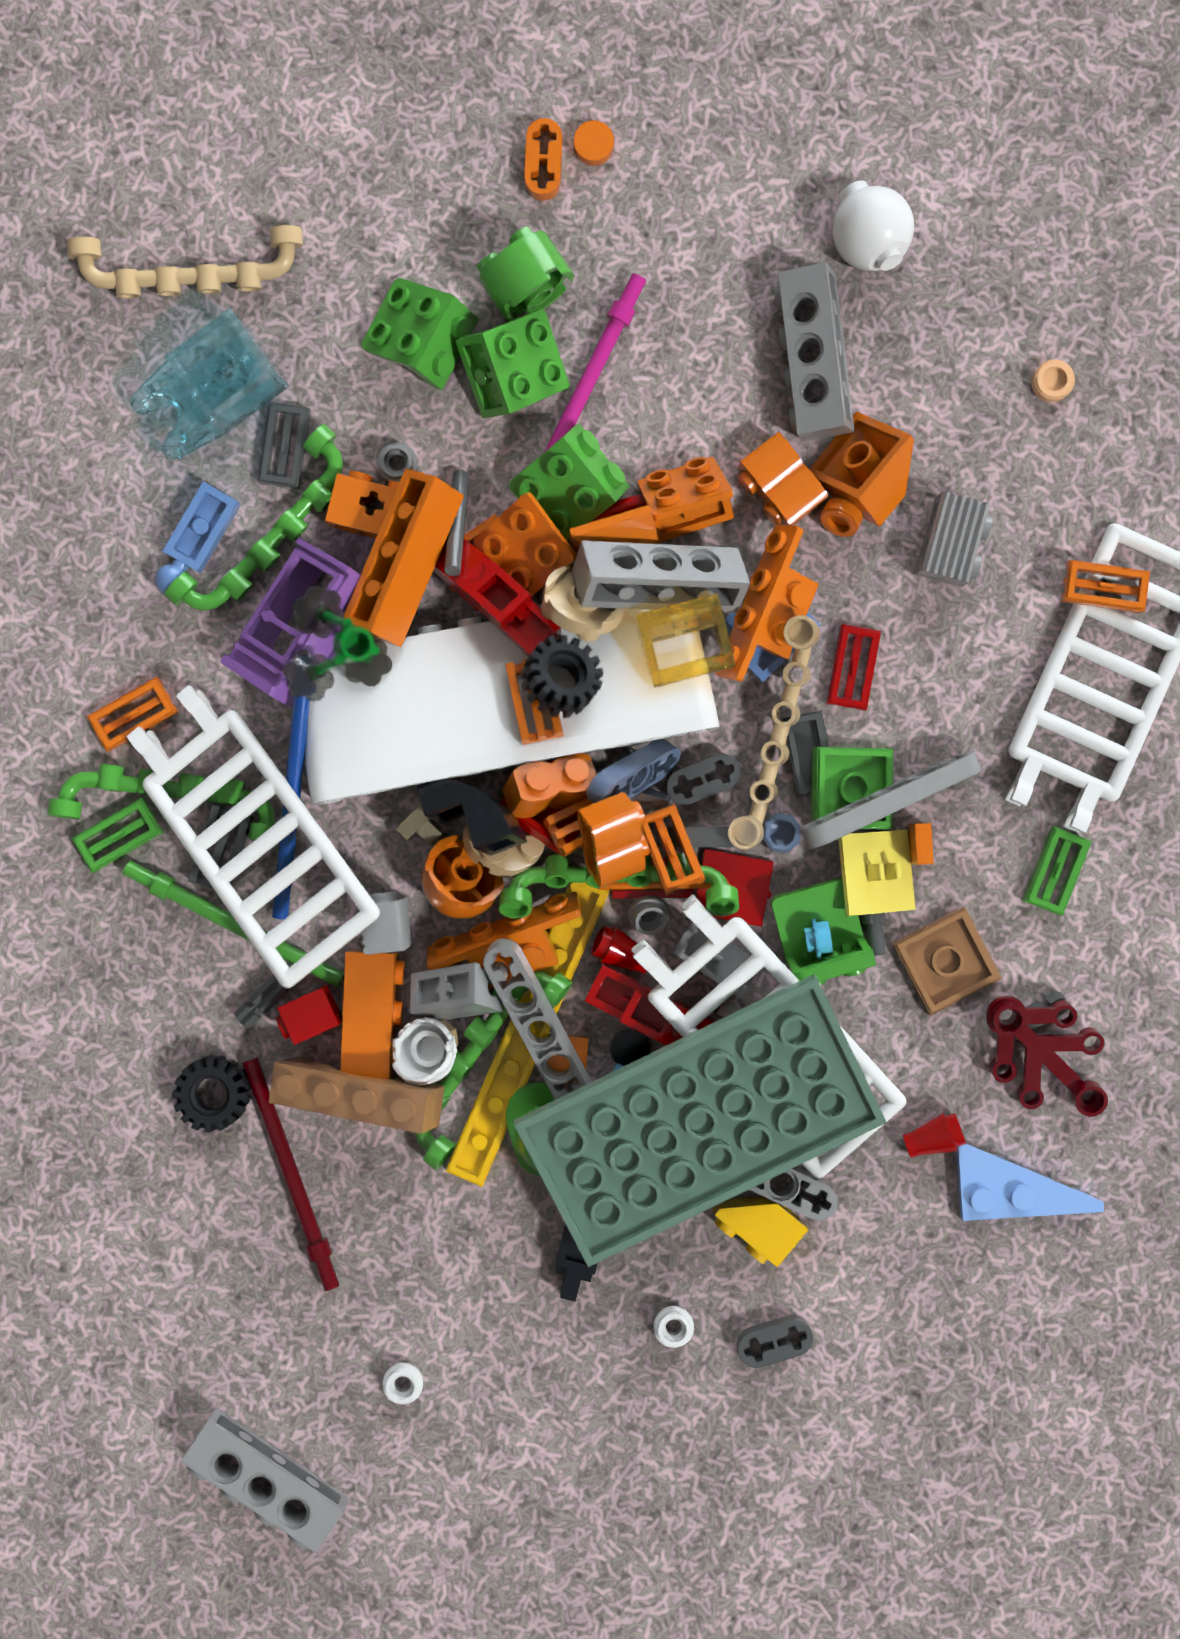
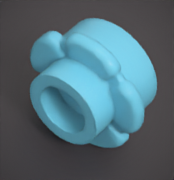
M812 919V927L804 928L807 952L815 951L817 958L821 959L822 954L833 953L829 922H816V919Z

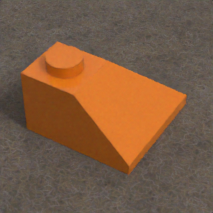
M856 411L853 415L855 432L837 435L809 470L831 496L843 498L854 503L861 510L863 519L880 527L906 495L914 438L911 434Z
M650 505L569 529L570 543L572 549L576 552L579 551L582 541L659 544Z

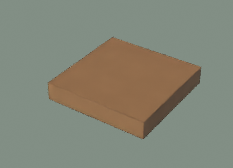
M963 906L891 943L930 1016L1002 979L970 915Z

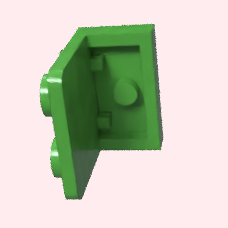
M398 278L392 283L362 341V348L369 354L408 367L430 386L443 390L460 357L455 340L472 334L479 319L454 295Z
M579 423L516 475L509 483L511 491L517 498L525 493H532L566 540L570 538L569 529L590 523L613 505L630 487L625 481V475L620 467L606 458L600 450L596 437L588 430H584Z
M842 877L782 893L772 898L771 907L787 968L799 981L815 974L820 985H822L827 979L841 975L847 977L856 976L863 973L866 968L876 966L873 950L863 936L859 916H846ZM812 919H816V922H829L833 953L822 954L821 959L817 958L815 951L807 952L804 928L812 927Z

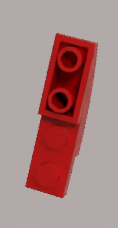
M446 539L433 571L476 612L479 610L528 657L541 641L544 643L547 637L553 635L556 639L562 633L561 627L543 616L541 608L532 601L529 592L467 540L464 539L461 573L458 576L447 575L444 572Z
M606 964L602 965L584 1000L585 1002L620 1019L619 1022L665 1045L683 1038L648 1000V995L652 988ZM669 998L684 1015L692 1008L679 1000L675 1001ZM707 1016L696 1028L700 1030L717 1020Z

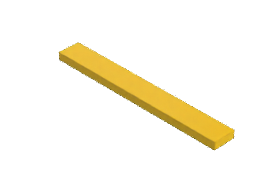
M569 883L565 894L577 892L580 898L581 916L549 929L548 935L558 954L559 964L540 971L552 977L560 972L572 980L610 890H598L597 888L590 887L587 883ZM530 989L523 994L520 1003H528L533 1000V993ZM563 999L560 1001V1003H559L556 1007L553 1008L554 1011H555V1013H556V1015H557V1012H558V1010H559V1008H560V1006H561V1003H562ZM510 1019L445 1172L480 1187H483L508 1129L506 1109L509 1099L519 1088L527 1084L535 1066V1062L512 1019ZM534 1021L529 1025L530 1031L535 1036L542 1038L547 1037L551 1029L549 1024L544 1021Z

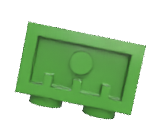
M544 309L536 310L492 329L469 334L455 340L482 419L513 413L569 388V381Z

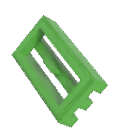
M145 798L136 800L72 838L91 873H96L164 833L162 827L155 820V815L148 808ZM139 810L142 815L141 818L93 846L87 847L85 841ZM146 824L148 825L149 831L95 861L93 855Z
M1051 826L1022 901L1063 916L1092 841ZM1059 838H1062L1063 842L1041 898H1037L1036 896ZM1075 843L1078 847L1056 904H1052L1049 901L1071 845Z

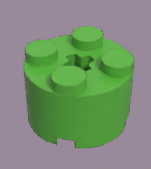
M529 226L515 232L509 239V246L498 254L494 252L487 255L477 265V269L481 273L479 282L506 322L518 318L517 315L524 312L529 314L536 310L545 309L567 290L563 284L564 280L567 278L573 281L574 273L547 233L544 231L532 232Z

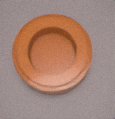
M597 120L581 124L574 135V151L578 159L584 164L598 166L605 163L611 157L614 149V136L611 129L605 123Z
M832 498L825 504L820 514V520L823 526L832 534L850 537L856 534L863 521V514L849 500Z

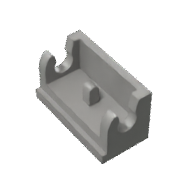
M691 921L672 948V952L685 961L709 938ZM730 942L699 971L720 984L751 955ZM752 978L733 994L742 999L748 990L747 985Z
M478 963L411 974L410 1014L437 1020H449L503 1011V1003L496 995L491 996L489 994L488 983L491 984L492 982L485 969L480 968Z

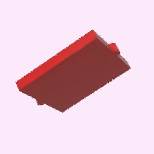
M704 849L701 865L720 871L729 882L728 885L735 887L739 895V909L737 912L728 916H712L728 921L739 917L749 925L762 927L767 898L772 896L769 886L774 862ZM709 888L697 889L696 898L706 908L705 893Z

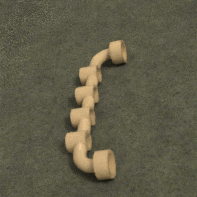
M281 225L271 227L269 229L270 246L279 249L278 257L271 263L241 262L229 266L202 264L193 268L165 266L157 267L155 270L140 271L136 269H118L114 272H101L94 264V260L102 258L101 242L98 238L67 239L68 258L77 260L80 273L87 282L97 288L116 289V297L126 299L141 297L140 287H156V293L159 296L181 295V285L196 284L197 293L200 294L221 293V283L237 282L238 291L262 290L261 281L279 278L289 271L294 262L295 249L303 247L302 228L298 226Z
M804 615L792 617L784 627V638L791 647L795 648L792 662L787 664L783 670V679L786 683L781 701L772 710V718L775 723L770 741L765 743L761 749V757L764 762L759 780L750 788V796L753 802L749 815L736 818L728 829L729 840L739 849L754 848L763 839L764 830L762 823L768 804L774 802L778 797V787L775 784L779 765L784 764L789 758V749L786 745L789 729L800 718V710L796 705L800 690L811 679V670L807 665L811 649L819 639L820 630L818 624L813 619ZM796 667H800L803 671V677L798 682H794L791 677V673ZM788 706L792 711V716L790 720L785 722L781 719L780 713L784 707ZM775 745L781 751V756L776 761L772 760L769 754L770 749ZM763 784L770 790V795L766 800L762 799L759 795V788Z

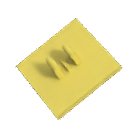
M908 830L851 833L838 839L846 916L916 910Z

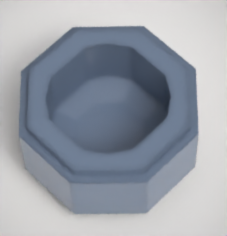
M775 813L763 822L764 835L762 840L772 851L789 852L800 843L801 826L792 815Z

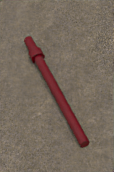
M258 1057L247 1060L242 1064L307 1241V1245L304 1246L309 1262H314L324 1291L332 1290L340 1284L330 1259L332 1250L327 1237L323 1238L275 1104L268 1103L270 1090Z

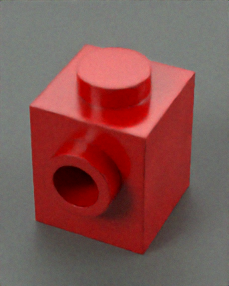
M328 984L279 1006L277 1009L280 1015L276 1017L283 1037L285 1039L291 1038L294 1045L340 1025L343 1019Z

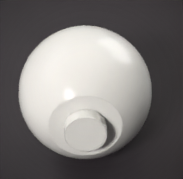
M856 181L848 185L838 197L840 206L835 213L832 225L833 241L839 255L849 265L860 270L887 271L893 269L900 264L913 239L914 217L910 206L899 193L890 188L868 186L866 181Z

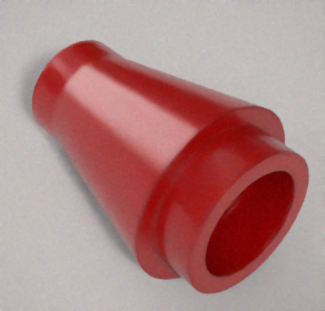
M602 926L591 948V955L598 958V963L635 970L642 974L647 972L633 957L634 953L631 949L638 942L616 926L612 928Z
M942 1113L912 1132L903 1135L910 1158L921 1155L957 1152V1147L967 1144L955 1113L947 1116L945 1113Z

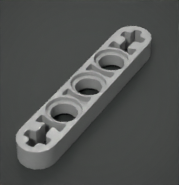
M967 751L952 756L800 828L807 848L813 849L828 844L979 773L982 769L975 751Z
M504 938L491 943L484 957L483 965L554 1099L556 1100L571 1092V1086L568 1081L572 1078L574 1090L591 1083L592 1080L520 946L511 939ZM498 953H501L503 957H512L509 970L513 977L508 981L506 980L509 970L503 962H495ZM517 986H525L533 993V1000L528 1003H519L512 997L511 990ZM534 1021H544L549 1024L552 1033L547 1037H537L530 1031L529 1025ZM554 1055L564 1056L569 1061L570 1067L565 1071H556L549 1066L548 1059Z

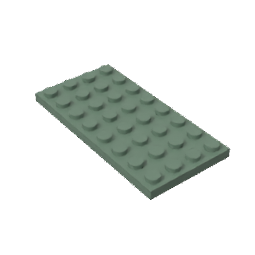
M815 974L514 1120V1126L588 1267L887 1123Z

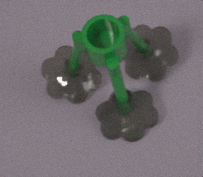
M317 585L309 587L305 592V597L298 598L293 605L294 613L298 616L297 628L304 634L313 633L319 638H326L331 635L333 627H339L340 632L336 634L333 640L335 655L327 660L324 655L319 653L313 655L306 649H300L295 652L293 660L287 662L283 668L284 676L290 681L289 691L295 697L306 696L312 702L321 700L325 695V690L330 689L334 684V676L329 670L342 664L346 667L345 677L348 681L352 683L362 681L369 687L378 685L382 675L388 674L392 668V660L386 655V643L381 639L373 640L372 635L367 629L354 626L350 618L344 619V612L340 608L341 597L339 593L334 590L325 591Z

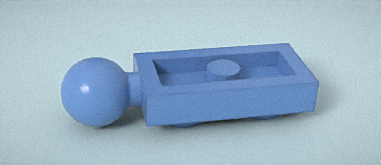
M202 482L163 549V552L173 557L174 560L172 564L162 566L155 575V584L161 593L164 594L170 584L179 575L187 571L189 567L200 574L202 573L241 506L237 500L206 482Z

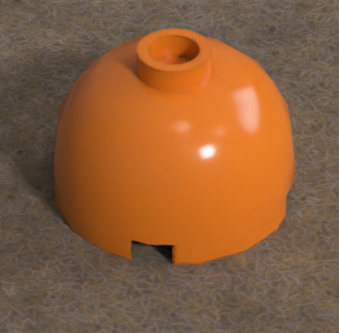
M452 835L439 840L426 857L421 875L423 892L431 906L441 914L455 919L473 918L484 913L495 902L504 888L503 877L488 873L489 868L483 866L480 862L476 864L470 859L465 850L463 840H458L461 835Z

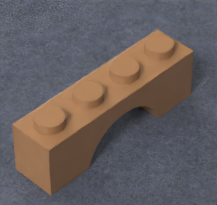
M293 1057L274 1062L268 1103L422 1134L439 1127L445 1086L437 1084L421 1086L404 1082L403 1079L359 1076L339 1071L329 1063Z

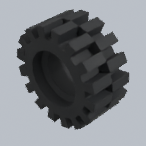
M554 635L547 637L544 643L541 641L523 665L525 667L521 671L520 678L525 680L521 684L522 690H531L527 699L530 703L537 699L540 702L537 710L543 713L548 707L551 709L549 716L557 717L561 711L563 718L571 717L574 712L577 715L582 712L601 688L603 681H600V678L603 676V668H596L600 660L597 655L592 658L588 656L592 651L589 645H586L584 649L578 647L580 639L574 637L570 643H567V635H560L557 640H555ZM557 665L565 668L573 676L575 687L566 688L557 684L549 675L548 667Z
M213 1055L196 1060L181 1071L182 1074L177 1077L174 1083L177 1087L172 1091V1098L177 1099L174 1108L176 1112H182L183 1116L180 1119L184 1123L191 1122L193 1124L191 1128L197 1131L200 1128H204V1132H213L216 1129L220 1131L232 1125L244 1114L247 1104L250 1103L251 1095H249V1090L251 1087L245 1079V1076H247L245 1070L241 1071L237 1067L239 1063L234 1060L228 1061L225 1056L213 1057ZM215 1078L225 1085L227 1099L223 1106L208 1108L200 1102L198 1087L204 1079Z

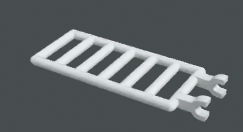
M1116 523L1110 524L1107 527L1092 563L1111 565L1109 562L1119 542L1180 570L1179 551ZM1089 573L1085 576L1086 580L1101 582L1104 579L1114 584L1134 587L1139 585L1137 580ZM1149 582L1147 599L1180 614V596ZM1080 588L1078 593L1095 595L1096 591ZM1079 604L1072 605L1009 746V755L1021 761L1022 765L1004 799L1005 801L1018 807L1021 805L1027 806L1033 792V786L1041 770L1081 788L1063 827L1075 833L1080 831L1083 833L1087 832L1099 797L1110 802H1115L1119 799L1179 665L1180 622L1174 635L1170 636L1113 609ZM1085 616L1094 618L1166 651L1157 673L1076 637ZM1069 652L1149 687V692L1141 709H1137L1060 674ZM1053 688L1134 724L1125 745L1117 744L1045 711V705ZM1036 725L1116 760V766L1108 783L1027 747Z
M188 685L176 696L203 729L199 735L170 758L162 749L161 743L153 731L145 732L142 727L138 726L126 736L153 770L143 780V788L280 985L284 988H290L377 920L380 915L379 908L241 716L236 711L229 710L221 717H218L205 694L201 690L195 692ZM228 731H231L243 749L174 804L162 785ZM253 762L266 781L197 836L184 817ZM276 794L289 813L224 866L219 868L207 849ZM297 827H300L312 846L242 901L230 884V881ZM323 859L336 879L265 934L253 917V914ZM347 892L360 912L289 968L276 947Z
M693 894L681 904V907L689 919L709 939L674 971L659 957L644 938L631 949L634 953L633 957L659 982L650 991L648 1000L682 1037L698 1031L696 1026L763 967L779 983L767 996L799 981L742 918L735 917L722 927ZM737 937L752 955L684 1015L668 997ZM841 1027L868 1084H872L886 1099L879 1107L887 1122L906 1105V1098ZM883 1125L827 1151L819 1159L815 1157L802 1165L813 1177L822 1178Z

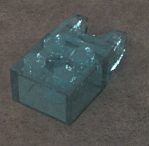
M228 308L165 356L166 361L134 392L130 399V406L139 415H146L168 406L176 407L177 422L168 433L160 448L167 459L173 460L185 457L227 434L290 387V385L245 321L231 308Z

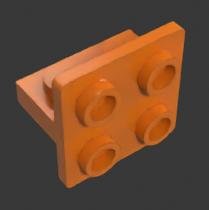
M714 457L693 458L683 466L671 470H656L648 474L646 478L637 481L646 505L651 507L659 543L734 519L730 498L733 497L732 488Z
M530 492L519 497L473 540L475 546L529 592L531 598L545 587L547 578L554 570L562 566L571 565L577 557L575 551Z

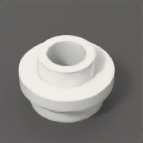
M665 1307L654 1319L655 1336L660 1343L667 1347H681L693 1335V1319L689 1312L682 1307ZM670 1320H678L681 1323V1328L676 1332H670L667 1330L666 1324Z
M396 1363L384 1375L383 1391L392 1402L402 1405L409 1404L415 1401L421 1394L423 1376L420 1370L410 1363ZM405 1376L410 1380L411 1385L408 1388H400L396 1384V1379Z

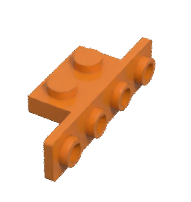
M776 524L768 535L759 565L750 578L746 597L734 617V626L728 641L719 654L715 675L724 679L742 682L756 647L778 658L789 659L793 647L784 638V627L792 617L807 615L819 586L817 582L789 568L803 534V529L800 527Z
M577 892L567 895L564 893L556 894L548 898L545 903L532 907L531 914L526 917H506L492 923L482 922L472 927L466 933L455 937H442L428 947L426 965L429 970H435L468 959L469 963H478L480 968L485 969L483 963L487 949L491 943L503 938L511 939L520 946L533 971H540L559 964L558 954L546 929L580 917V898ZM498 953L495 962H503L509 970L512 957H503L501 953ZM510 970L506 981L513 977ZM488 983V990L494 988L492 983Z

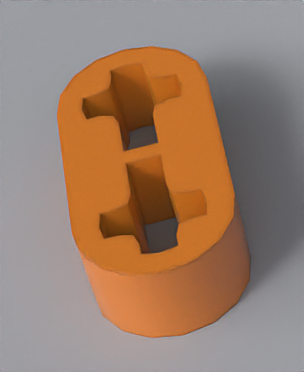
M541 118L532 122L526 133L525 186L529 195L540 201L550 200L555 197L561 186L562 130L555 121L548 118ZM543 131L549 132L550 139H553L548 143V154H540V143L538 140H533L540 138ZM540 165H547V176L549 179L554 180L548 181L546 188H538V182L532 180L539 177Z

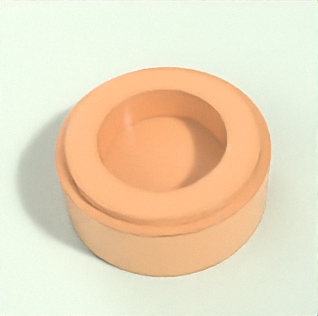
M1057 359L1048 360L1042 363L1034 372L1031 381L1032 389L1039 399L1050 403L1058 402L1072 391L1075 376L1072 368L1064 361Z

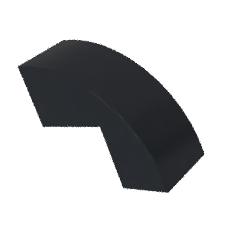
M449 780L431 781L417 785L424 816L440 824H445L465 816L474 849L492 856L527 842L525 833L514 814L500 801L481 790L465 783Z

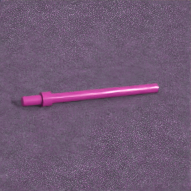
M632 273L619 301L615 300L607 314L609 321L545 451L576 425L623 328L629 327L636 311L633 307L646 283L642 276Z

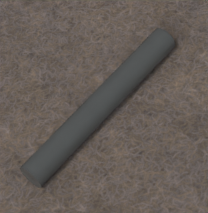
M456 470L452 477V488L463 494L464 498L447 536L444 572L449 576H458L461 573L469 474L464 470Z

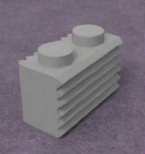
M942 491L934 502L915 575L958 587L968 584L970 578L975 580L982 563V556L977 555L980 539H987L993 522V517L987 515L990 504Z
M397 891L370 894L369 896L379 908L380 915L377 920L361 932L360 935L364 937L361 943L365 945L362 951L368 955L404 951L412 945L407 897L397 898Z

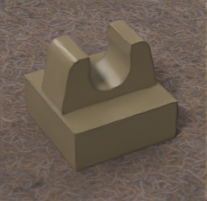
M421 803L396 828L407 841L412 840L419 834L431 846L444 835L430 818L424 816Z

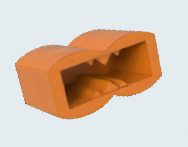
M777 432L739 462L738 469L741 473L737 476L738 480L750 495L756 492L763 499L766 505L762 507V510L774 526L776 524H797L828 498V494L821 483L802 462L796 451L780 432Z
M583 753L561 756L553 763L543 761L529 762L519 766L512 772L502 792L508 809L516 818H530L543 813L548 808L562 810L587 798V789L596 776V772L590 755Z
M625 792L578 809V823L583 839L582 849L588 872L600 888L645 870V856L649 855V847L642 834L641 826L646 823L644 812L637 801L632 802Z

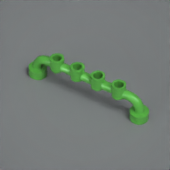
M322 424L308 437L303 444V448L314 459L318 458L321 454L324 456L327 462L325 472L276 521L274 527L252 546L243 560L223 577L219 585L210 594L204 595L196 592L195 589L199 583L185 571L170 584L164 595L176 606L184 602L194 609L203 611L218 608L230 597L237 602L241 600L254 585L247 578L258 567L266 572L275 564L281 556L275 549L285 538L293 543L305 532L309 525L303 519L313 508L317 512L322 513L329 506L332 495L330 490L334 487L337 473L342 474L343 469L341 453L333 443L337 435L325 424Z
M100 764L99 772H79L69 777L62 785L58 799L49 798L47 815L67 819H80L83 803L75 801V796L82 788L89 787L148 796L142 784L143 780L153 770L140 769L139 777L124 776V767ZM181 773L179 782L167 781L162 787L169 797L181 799L204 781V777ZM231 779L205 802L235 806L252 791L243 790L244 781ZM269 800L256 809L259 814V823H250L248 839L255 841L275 824V811Z
M676 853L685 876L691 875L692 872L684 853ZM555 854L546 858L545 867L529 868L512 879L510 886L500 892L499 911L502 915L509 918H522L531 914L532 893L526 888L534 883H545L551 888H563L569 883H587L590 887H600L592 878L586 866H569V859L566 856L562 857L559 854ZM645 856V870L616 882H627L632 887H645L651 882H660L654 866H651L650 857ZM667 858V865L665 867L672 882L677 879ZM700 865L705 882L712 886L705 893L707 911L715 916H728L737 912L739 909L738 890L728 885L727 879L720 871L709 866Z
M534 971L552 1007H556L567 994L573 982L560 972L552 977L542 971ZM525 986L514 987L511 990V995L520 1003L521 997L529 988ZM496 990L493 991L491 996L496 995L497 997H499ZM504 1004L503 1011L490 1013L485 1021L477 1016L466 1029L464 1036L470 1042L462 1053L457 1050L455 1062L450 1072L439 1084L445 1086L441 1111L451 1099L452 1093L460 1082L470 1073L480 1054L493 1041L500 1026L509 1017ZM431 1131L422 1134L415 1133L418 1144L426 1152L423 1161L434 1170H438L451 1155L456 1144L445 1135H441L436 1140Z

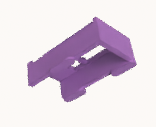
M298 538L295 542L299 545L298 548L294 549L240 634L241 638L234 644L231 654H224L220 663L290 708H293L294 692L290 690L291 680H295L297 657L307 656L314 658V667L335 655L333 640L336 634L340 632V628L318 615L319 611L326 610L343 618L361 576L346 564L301 538ZM325 572L332 576L333 579L298 632L287 625V622L303 597L310 593L321 574ZM282 630L295 637L284 656L274 651V643Z

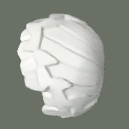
M424 1017L414 1020L413 1023H407L399 1031L398 1038L393 1039V1047L395 1048L393 1059L395 1062L392 1066L404 1082L421 1086L437 1082L450 1072L457 1054L455 1036L451 1034L444 1023L434 1018Z

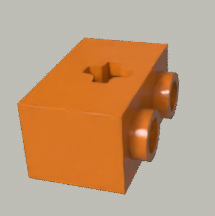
M350 471L349 476L337 473L325 522L331 528L376 539L399 482L389 481L388 486L373 483V477L362 472ZM375 498H378L383 510L375 509L373 515H370L365 504H373Z

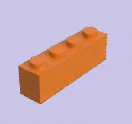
M405 468L343 619L350 618L354 626L367 629L375 639L400 648L402 647L464 498L463 494L436 476Z
M350 949L345 952L340 1071L365 1077L393 1079L394 1069L392 1065L395 1062L393 1059V1051L395 1050L393 1039H395L396 1025L402 1026L404 1013L403 1001H397V985H404L405 961L398 960L399 951L366 955L362 951L363 949Z

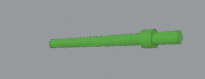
M131 860L126 864L122 874L149 888L150 894L163 901L168 898L250 941L230 912L175 884L176 879L163 872L156 874ZM285 941L276 947L284 960L294 964L307 954ZM324 962L310 972V974L335 987L339 986L344 977L343 972Z

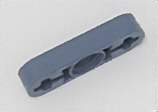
M664 738L647 744L600 771L593 778L587 789L588 800L596 803L622 792H625L629 799L672 773L679 762L680 749Z

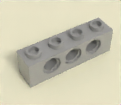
M826 261L778 272L779 286L775 287L774 295L778 310L780 312L783 311L784 326L779 329V337L783 351L788 353L789 367L784 368V379L787 390L789 392L792 391L794 407L789 408L791 428L794 432L797 431V435L806 441L853 433L855 431L836 273ZM808 305H815L814 316L806 322H800L802 310ZM813 345H820L818 358L813 362L806 363V351ZM818 385H825L824 397L817 403H810V393L813 388Z
M582 541L572 569L581 607L738 612L750 585L739 548Z
M215 1408L180 1461L187 1466V1470L195 1478L210 1481L220 1488L225 1498L234 1503L241 1502L254 1511L259 1521L268 1526L275 1525L288 1534V1538L293 1544L303 1549L309 1548L317 1553L344 1513L349 1499L345 1494L217 1408ZM221 1455H233L239 1465L229 1466L225 1464ZM254 1478H267L271 1482L272 1488L264 1489L259 1487ZM299 1500L305 1505L306 1510L295 1511L289 1506L288 1501Z

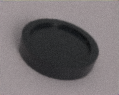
M624 1029L618 1032L610 1045L612 1059L616 1064L626 1066L650 1054L648 1038L635 1029Z

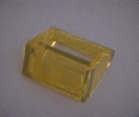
M717 593L636 614L637 633L654 688L735 667L725 618ZM713 627L721 651L720 654L663 669L658 668L653 643Z

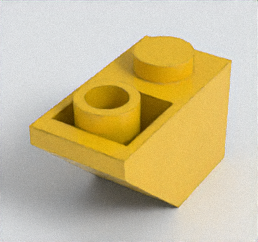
M764 1196L728 1199L712 1207L714 1215L717 1217L714 1223L729 1237L733 1238L738 1234L748 1243L745 1249L762 1264L769 1260L778 1267L809 1230L804 1220L792 1210Z

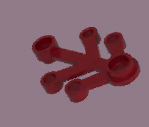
M1001 996L993 1000L986 1010V1022L990 1029L997 1034L996 1057L991 1060L989 1065L993 1077L1001 1083L1010 1082L1015 1078L1017 1068L1012 1061L1015 1036L1025 1046L1023 1083L1016 1092L1017 1098L1026 1109H1036L1044 1101V1094L1040 1089L1043 1063L1072 1092V1102L1082 1115L1094 1117L1101 1114L1108 1105L1106 1092L1097 1082L1091 1080L1084 1081L1055 1052L1083 1051L1087 1055H1096L1104 1048L1105 1042L1102 1035L1092 1027L1084 1028L1078 1034H1036L1028 1026L1029 1024L1055 1023L1060 1028H1069L1077 1020L1076 1010L1069 1002L1064 1000L1055 1002L1051 1007H1025L1019 999L1013 996ZM1007 1009L1012 1010L1010 1018L1006 1020L999 1019L1001 1012ZM1069 1009L1068 1017L1062 1020L1057 1019L1059 1011ZM1088 1037H1096V1042L1092 1046H1084V1042ZM1008 1064L1009 1069L1006 1073H997V1068L1000 1065ZM1090 1090L1093 1091V1095L1090 1099H1081V1096L1085 1092ZM1028 1091H1036L1034 1099L1030 1101L1024 1100V1096Z

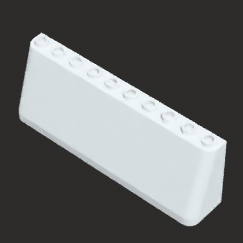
M625 608L622 620L614 630L606 634H600L599 638L595 641L581 640L578 647L584 649L586 645H589L592 651L588 656L592 658L597 655L600 660L596 668H603V676L600 678V681H603L601 688L579 714L576 715L574 712L571 717L563 718L562 711L560 712L563 737L527 745L522 744L505 664L511 662L514 665L522 664V660L529 657L491 621L482 623L481 617H471L457 621V628L442 630L441 624L420 627L417 629L418 635L405 637L401 648L378 640L374 645L379 647L380 652L378 655L373 656L370 663L365 664L363 661L354 663L344 662L342 665L314 677L312 682L316 683V690L314 694H311L305 764L312 804L323 805L339 802L344 798L351 799L431 781L447 780L521 766L534 761H547L577 753L584 754L674 736L678 737L686 735L688 732L698 734L716 730L720 726L695 611ZM561 628L562 633L560 635H567V643H570L574 637L579 639L575 633ZM549 666L550 676L557 684L566 688L575 687V680L569 671L561 666ZM518 675L517 681L530 734L537 732L531 703L527 699L529 695L528 690L523 691L521 686L525 679L520 678L521 675ZM548 707L542 713L545 730L553 729Z

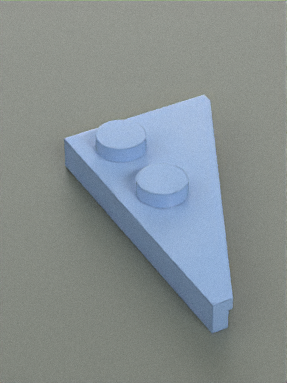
M968 1143L957 1147L960 1218L963 1221L1104 1212V1202L1087 1193L1068 1187L1021 1165H1016Z

